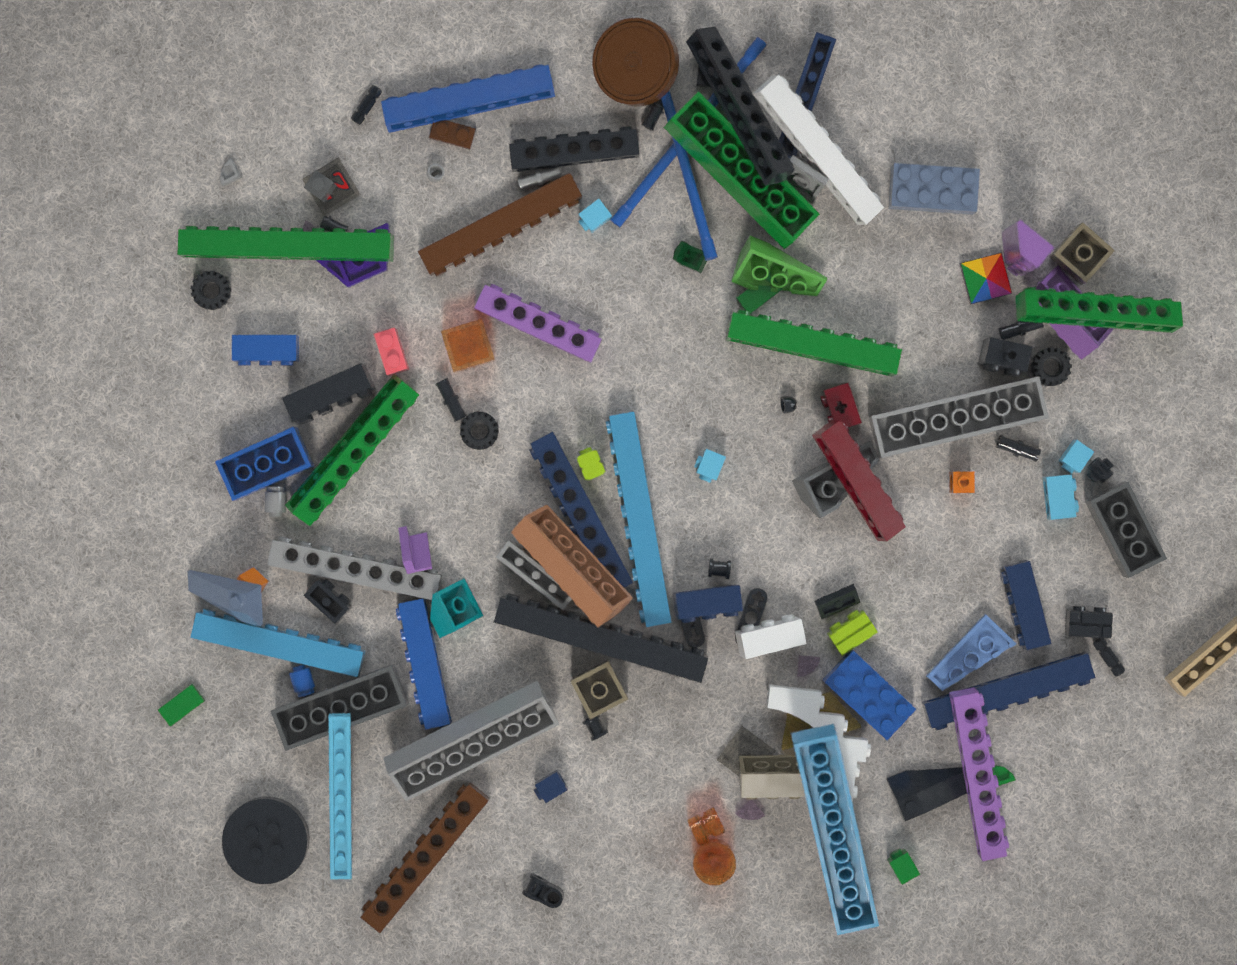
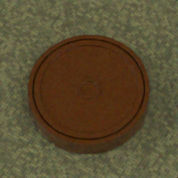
M643 18L620 20L611 25L601 35L595 46L592 59L594 77L600 89L614 101L634 107L652 104L665 96L676 80L679 70V53L676 43L663 27Z

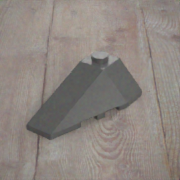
M869 441L859 446V451L869 461L870 469L872 470L880 459L872 442ZM829 462L792 480L800 499L818 518H822L838 509L848 495Z

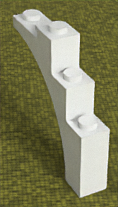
M768 684L767 708L790 713L807 722L813 728L834 724L853 802V798L856 799L858 790V787L855 786V777H859L860 764H857V761L866 762V757H870L871 744H868L866 738L843 736V733L847 732L848 720H845L843 714L820 712V708L823 709L824 696H821L822 692L820 690Z

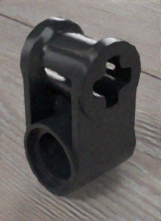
M534 873L530 874L531 879L527 888L522 891V894L550 908L559 907L564 899L563 890L543 877ZM556 892L559 894L560 899L553 902L549 899L548 894Z

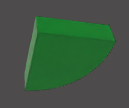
M995 765L992 768L993 775H996L999 786L1016 780L1007 768L1000 765Z

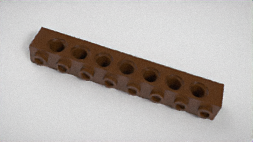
M471 782L467 786L463 784L456 792V795H458L457 799L454 802L449 801L442 809L445 812L440 819L436 817L429 825L430 832L427 835L422 834L415 842L418 845L413 852L409 850L401 859L404 862L400 868L395 867L388 875L390 878L389 882L386 885L382 883L374 892L377 895L373 901L368 900L361 908L363 913L360 918L378 933L383 931L488 803L490 798ZM462 801L469 803L470 810L461 811L459 803ZM453 818L457 825L454 828H449L446 826L445 820ZM440 835L443 843H433L432 836ZM421 851L427 852L429 859L422 861L418 857V853ZM413 868L416 875L408 877L405 874V869ZM394 884L400 885L402 892L399 894L394 893L391 886ZM378 902H387L389 908L381 910L378 907Z

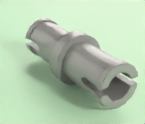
M559 166L543 171L536 170V173L518 177L517 179L520 189L523 191L538 185L542 187L545 183L561 178L562 175Z

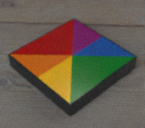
M1002 252L959 264L970 305L1012 294Z

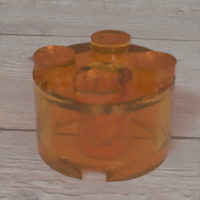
M717 838L706 839L700 842L693 852V868L695 874L703 883L717 886L733 876L736 869V859L732 848L725 841ZM713 858H717L718 861L715 863V866H712L710 862Z

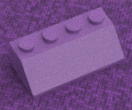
M1021 220L1002 232L1004 261L1008 265L1007 270L1015 276L1018 274L1023 276L1037 269L1054 249L1050 243Z
M1058 265L1034 286L1036 290L1055 289L1056 292L1073 290L1076 293L1083 294ZM1049 323L1057 335L1068 344L1072 352L1081 360L1098 348L1114 330V328Z

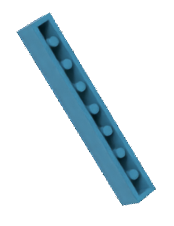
M203 609V612L196 613L190 638L350 676H360L366 651L361 650V645L349 643L348 646L340 645L341 641L328 638V641L319 640L320 636L307 633L306 637L298 635L299 631L288 628L285 632L278 630V626L272 624H265V627L248 624L236 620V618L229 614H224L223 617L215 615L216 611Z

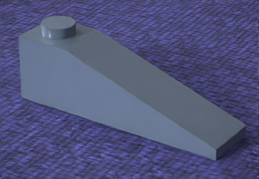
M193 570L187 571L188 590L241 622L257 626L263 625L260 584Z

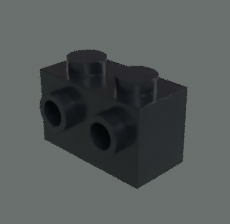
M318 579L303 596L334 624H337L352 608L349 604L351 600L343 593L339 595L334 590L335 586L328 579Z

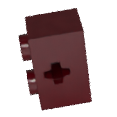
M849 383L822 391L823 396H820L823 407L828 408L830 416H827L828 422L841 420L848 428L862 423ZM837 402L840 405H845V409L842 410L843 414L840 411H835V407L838 406Z

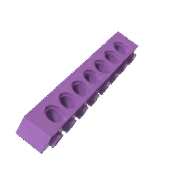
M974 687L949 692L978 856L982 861L1006 857V849L1009 848L1007 836L1003 834V828H1006L1004 817L1003 815L1000 816L999 808H1002L1000 796L996 794V788L999 785L997 777L993 775L992 768L995 767L993 755L989 754L988 747H991V740L989 734H986L985 731L988 722L985 713L982 714L981 706H984L982 693H979ZM973 708L974 713L971 716L966 717L965 712L968 709ZM978 729L974 737L968 736L971 730ZM975 750H981V754L978 757H972ZM985 770L982 777L976 778L978 771ZM988 791L986 797L979 798L981 792ZM992 811L990 817L983 818L985 812ZM995 831V835L992 838H987L989 832Z

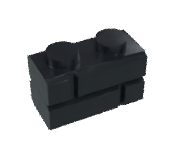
M1072 606V610H1066L1065 635L1111 639L1113 613L1107 612V608L1094 607L1093 611H1085L1084 606Z

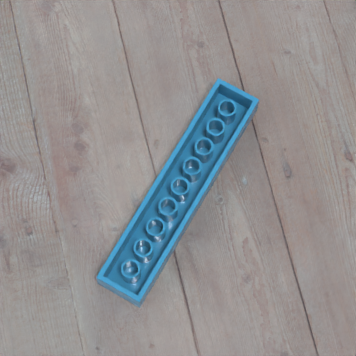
M830 724L791 733L837 935L878 927V918L835 726Z

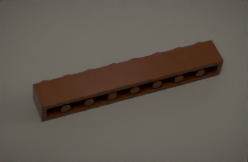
M571 173L419 250L418 253L431 276L435 274L436 277H439L447 272L446 268L452 265L458 267L466 262L465 258L471 255L474 258L485 253V248L491 245L495 248L503 244L504 238L510 235L514 238L522 234V229L530 225L531 228H534L542 223L541 219L547 216L553 218L561 213L560 209L566 206L569 209L580 204L579 200L582 199V195Z

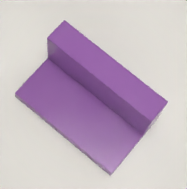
M407 526L398 528L402 560L407 574L432 569L427 532L410 536Z

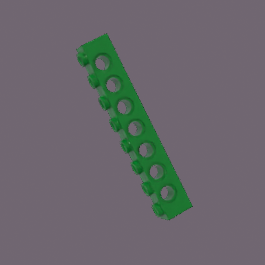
M1035 287L1024 288L1023 291L1015 296L1017 321L1173 333L1183 327L1181 302L1172 301L1170 298L1153 300V297L1134 298L1132 295L1116 297L1114 294L1095 295L1094 292L1080 294L1073 290L1056 292L1055 289L1036 290Z
M393 374L285 504L288 510L309 526L317 521L323 510L333 502L334 497L347 485L348 480L361 468L367 457L374 453L377 445L388 436L392 427L402 419L407 409L416 402L419 394L397 375Z

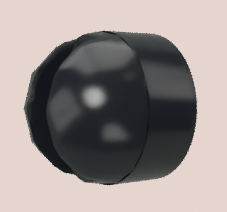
M792 396L781 397L780 403L783 414L791 413L797 408L795 398Z

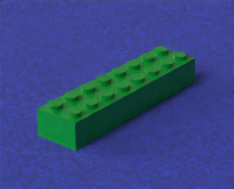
M699 91L663 127L783 249L791 245L820 215L787 180L767 186L764 185L732 125Z
M738 310L736 313L733 312L731 314L726 340L891 377L897 375L902 349L897 348L898 344L885 342L882 345L876 344V339L864 337V339L858 340L855 339L856 335L849 333L835 335L834 330L822 328V330L817 331L813 330L812 325L801 323L799 326H794L790 320L780 319L776 322L771 320V316L762 314L753 317L750 316V312Z

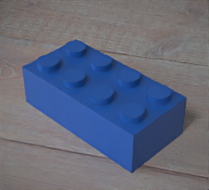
M298 427L289 428L215 461L232 501L240 500L314 467Z
M853 650L849 651L822 679L887 741L916 710L913 705Z

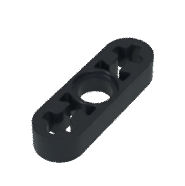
M754 588L749 592L737 631L741 630L742 624L749 625L745 621V615L748 612L756 613L757 621L753 625L759 626L767 602V593L763 589ZM757 592H761V596L764 597L763 601H758L757 607H761L760 612L754 608H748L749 604L754 605L755 599L752 598V595L757 594Z

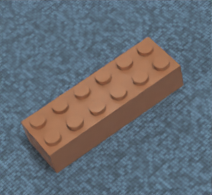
M548 505L526 515L511 532L516 537V540L528 550L532 558L539 562L546 573L559 584L560 588L572 598L574 603L583 610L589 620L597 627L618 615L633 599L626 589Z

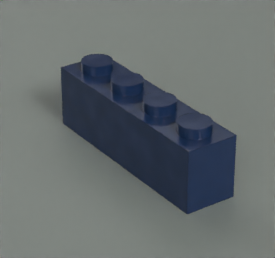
M1025 560L1002 566L1003 572H1000V577L1003 585H1007L1008 592L1005 593L1008 605H1012L1014 613H1011V620L1014 626L1017 625L1019 634H1016L1018 645L1022 646L1025 650H1031L1052 644L1031 562Z

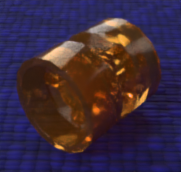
M714 807L703 812L702 817L696 815L687 819L698 845L708 841L710 835L716 837L726 832Z

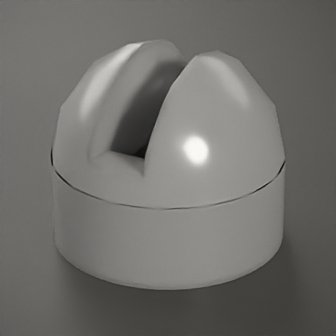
M437 163L431 164L426 172L428 179L432 182L440 181L445 173L444 168ZM438 170L439 174L433 177L431 174Z

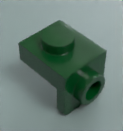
M683 240L680 241L674 250L673 260L695 272L702 273L707 263L703 250L691 246Z

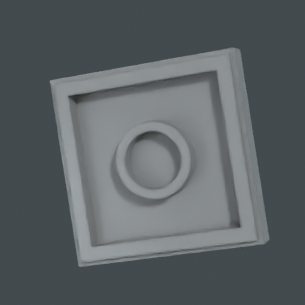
M793 155L790 161L795 171L786 180L803 197L814 202L829 179Z

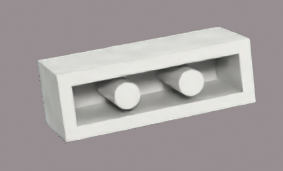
M791 614L782 616V620L775 622L773 619L762 621V625L754 626L753 624L742 626L741 630L735 631L740 656L748 659L806 644L802 619Z

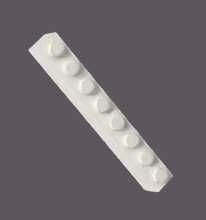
M779 75L771 76L752 94L808 164L829 179L825 185L857 225H867L884 208L880 203V197L876 193L871 192L867 181L854 170L855 166L853 163L844 158L841 154V148L829 139L827 130L818 125L815 121V115L810 110H806L802 105L803 101L800 96L793 93L788 87V81Z

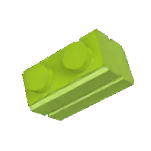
M589 447L579 451L580 456H578L577 461L580 468H583L582 473L585 480H591L605 473L602 462H599L601 459L597 450H592Z
M856 609L846 616L848 620L842 624L838 621L829 627L830 632L827 635L842 656L878 633L863 610L858 612Z

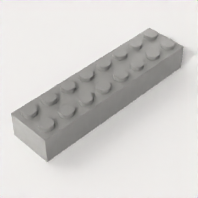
M1038 376L870 416L869 421L878 458H884L1048 419L1049 416Z
M535 681L383 759L389 777L405 801H408L558 726L559 722L538 681Z

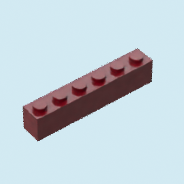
M841 420L830 421L812 434L876 540L887 542L906 528L903 523V517L895 510L891 497L882 489L880 479L871 471V465L860 453L859 445L850 437L846 424L841 422Z

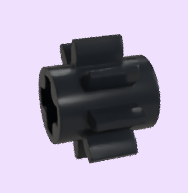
M1097 457L1087 466L1090 470L1087 476L1093 482L1099 480L1101 483H1104L1113 475L1114 472L1111 468L1114 465L1108 458L1102 460L1100 457Z

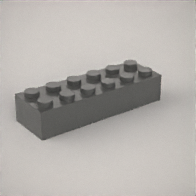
M395 664L276 707L271 710V714L284 749L288 751L328 736L329 713H351L352 727L406 707L409 702Z

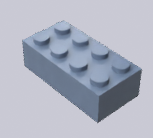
M894 163L891 166L888 209L973 215L977 212L980 169Z

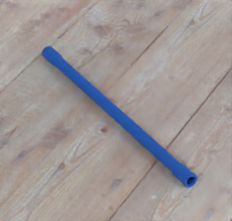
M759 37L753 41L737 63L742 74L767 46ZM713 93L708 101L716 107L719 101ZM674 143L628 200L610 219L616 226L620 228L631 215L632 210L677 156Z
M670 90L661 98L667 121L676 114ZM672 137L701 239L700 243L705 261L713 260L718 256L710 235L688 153Z

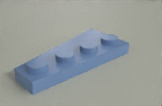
M984 614L926 676L943 691L966 677L967 674L983 666L986 662L996 658L1005 650L1015 646L1016 643Z

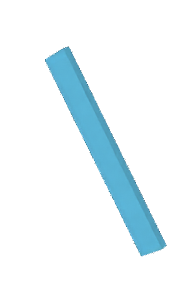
M329 713L330 879H352L351 713Z

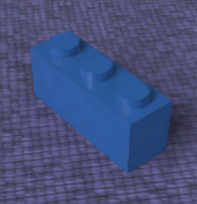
M232 335V361L238 362V366H251V362H259V366H272V362H281V366H294V362H299V336Z

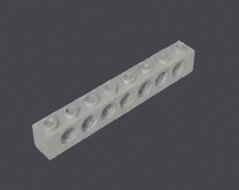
M279 536V540H272L267 563L270 566L432 600V595L439 591L442 575L437 574V569L432 568L407 574L405 567L396 565L395 560L384 558L383 562L375 560V556L363 554L361 558L354 556L353 551L342 550L341 553L333 552V547L321 545L320 549L312 547L313 543L300 541V544L291 543V538ZM291 548L298 552L296 560H291L288 557V551ZM311 553H316L319 557V562L316 565L309 562V555ZM335 557L340 561L338 569L330 567L329 562L331 558ZM352 562L360 564L361 570L358 574L351 571L350 566ZM374 566H378L382 570L380 578L372 576L371 569ZM394 571L402 573L403 579L401 582L393 581L392 573ZM415 575H420L424 579L421 587H416L413 584V577Z

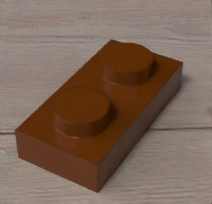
M447 120L434 122L429 139L471 150L476 128Z

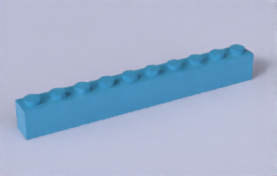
M629 412L609 416L610 421H606L608 434L612 433L613 442H609L611 455L616 454L617 463H613L615 476L619 475L621 484H617L619 497L623 496L625 505L620 506L622 517H627L628 526H624L626 539L631 538L632 547H628L630 560L634 559L636 568H632L633 580H638L639 589H635L637 602L642 601L643 610H639L641 623H646V627L672 623L635 413Z

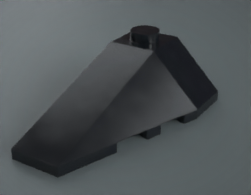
M962 767L905 770L886 778L904 821L923 815L967 794Z

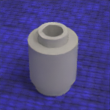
M267 487V492H265V513H269V517H282V513H286V492H284V487Z

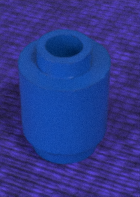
M304 664L293 667V672L289 673L294 692L297 693L298 697L315 693L313 688L315 684L310 667L305 668Z

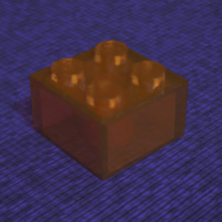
M482 318L441 331L454 373L496 361Z

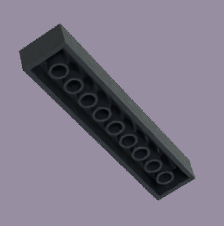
M508 593L500 598L493 623L702 683L709 659L703 649L692 647L691 650L685 649L682 643L671 641V644L663 642L662 637L651 635L650 638L644 637L641 631L630 629V632L622 630L621 625L610 623L609 626L602 624L597 627L590 620L582 619L579 613L569 611L568 614L560 612L561 608L549 605L548 608L541 607L540 602L532 599L524 602L519 600L520 596Z

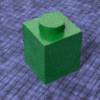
M897 849L889 854L890 858L887 861L902 885L920 875L906 849L902 851Z

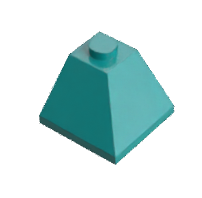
M465 578L432 595L430 620L439 638L449 635L484 616Z

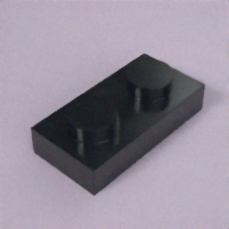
M854 584L843 587L814 601L821 619L861 603Z

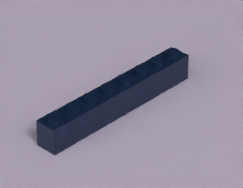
M1081 652L968 688L974 687L979 693H982L984 699V706H981L982 714L988 715L990 710L1003 711L1008 709V705L1017 703V705L1028 703L1029 698L1037 696V699L1048 697L1050 695L1049 692L1055 690L1058 692L1067 691L1074 684H1078V686L1091 683V679L1096 677L1088 653ZM949 694L921 702L930 728L941 730L947 728L948 723L954 722ZM968 709L965 712V716H971L974 713V709Z

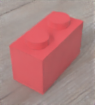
M391 328L375 333V340L386 374L391 376L409 370L397 329Z

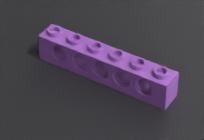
M491 284L490 287L484 286L474 307L475 310L592 363L602 341L599 338V333L588 329L587 332L579 329L580 324L572 320H568L566 323L560 320L561 316L552 311H549L547 314L540 310L541 306L530 302L529 305L521 302L522 297L510 293L508 296L502 293V288ZM504 299L506 307L503 310H497L495 308L496 300ZM517 308H523L526 311V315L522 319H517L514 317V311ZM536 317H543L545 319V325L542 328H536L533 325ZM555 326H562L565 329L563 336H554L552 333ZM582 335L584 343L581 346L573 345V336Z

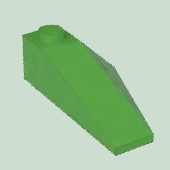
M751 235L739 254L731 282L750 290H758V285L771 286V292H778V288H783L782 291H791L792 294L818 296L827 281V277L770 243ZM770 272H771V274H770V276H771V283L768 282V281H766V280H764V279H766V278L768 277V274H769Z

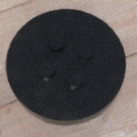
M267 796L251 799L238 807L227 820L222 834V849L228 865L241 878L256 884H273L291 876L304 861L310 842L309 829L300 811L283 799Z

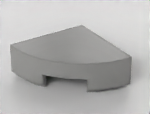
M232 158L224 163L221 170L220 182L222 187L242 178Z

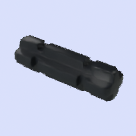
M375 85L370 87L368 90L369 94L364 96L357 107V112L355 111L351 116L352 121L359 125L362 124L365 119L364 116L368 115L375 104V99L379 98L382 93L381 89Z
M1098 638L1093 642V646L1097 651H1100L1099 654L1107 666L1112 668L1110 670L1113 675L1117 677L1123 674L1125 668L1121 663H1118L1119 659L1110 646H1106L1108 643L1104 638Z

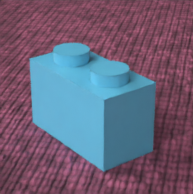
M1072 474L1042 477L1047 520L1076 517V512H1079V504L1077 499H1074V491H1076L1077 486L1075 478H1072Z

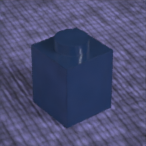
M555 770L535 782L536 788L534 792L539 800L543 799L547 803L566 792L568 786L559 771Z

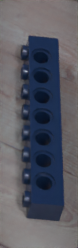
M554 432L530 443L532 448L529 451L534 461L539 459L542 465L539 470L543 478H549L552 484L549 489L553 497H559L562 503L559 506L564 517L569 516L572 522L569 524L571 531L575 535H579L582 543L593 555L595 547L603 546L606 549V555L602 558H596L604 567L613 565L616 568L614 578L624 588L632 584L633 581ZM548 451H552L556 455V460L552 464L544 461V455ZM562 470L565 472L566 479L564 482L558 483L555 481L554 473L556 471ZM567 489H573L576 493L575 500L571 502L565 500L564 492ZM577 508H583L586 511L585 519L577 520L574 517V511ZM593 527L596 530V536L593 539H587L584 536L585 528Z

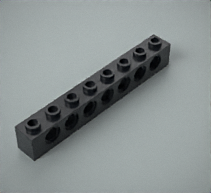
M716 26L696 29L686 43L764 185L784 182L795 169Z

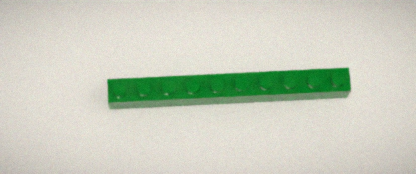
M185 226V229H178L177 255L183 258L393 262L394 236L385 229H376L375 233H367L366 229H354V232H346V229L335 228L333 232H325V229L312 228V232H305L303 228H291V231H282V228L270 227L269 231H261L260 227H248V230H240V227H227V230H219V227L207 226L206 230H198L197 226Z

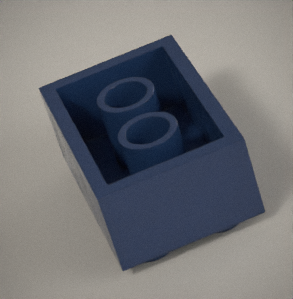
M740 585L672 593L675 618L681 619L683 623L696 621L695 617L700 616L704 620L716 619L717 614H723V617L738 616V611H743Z

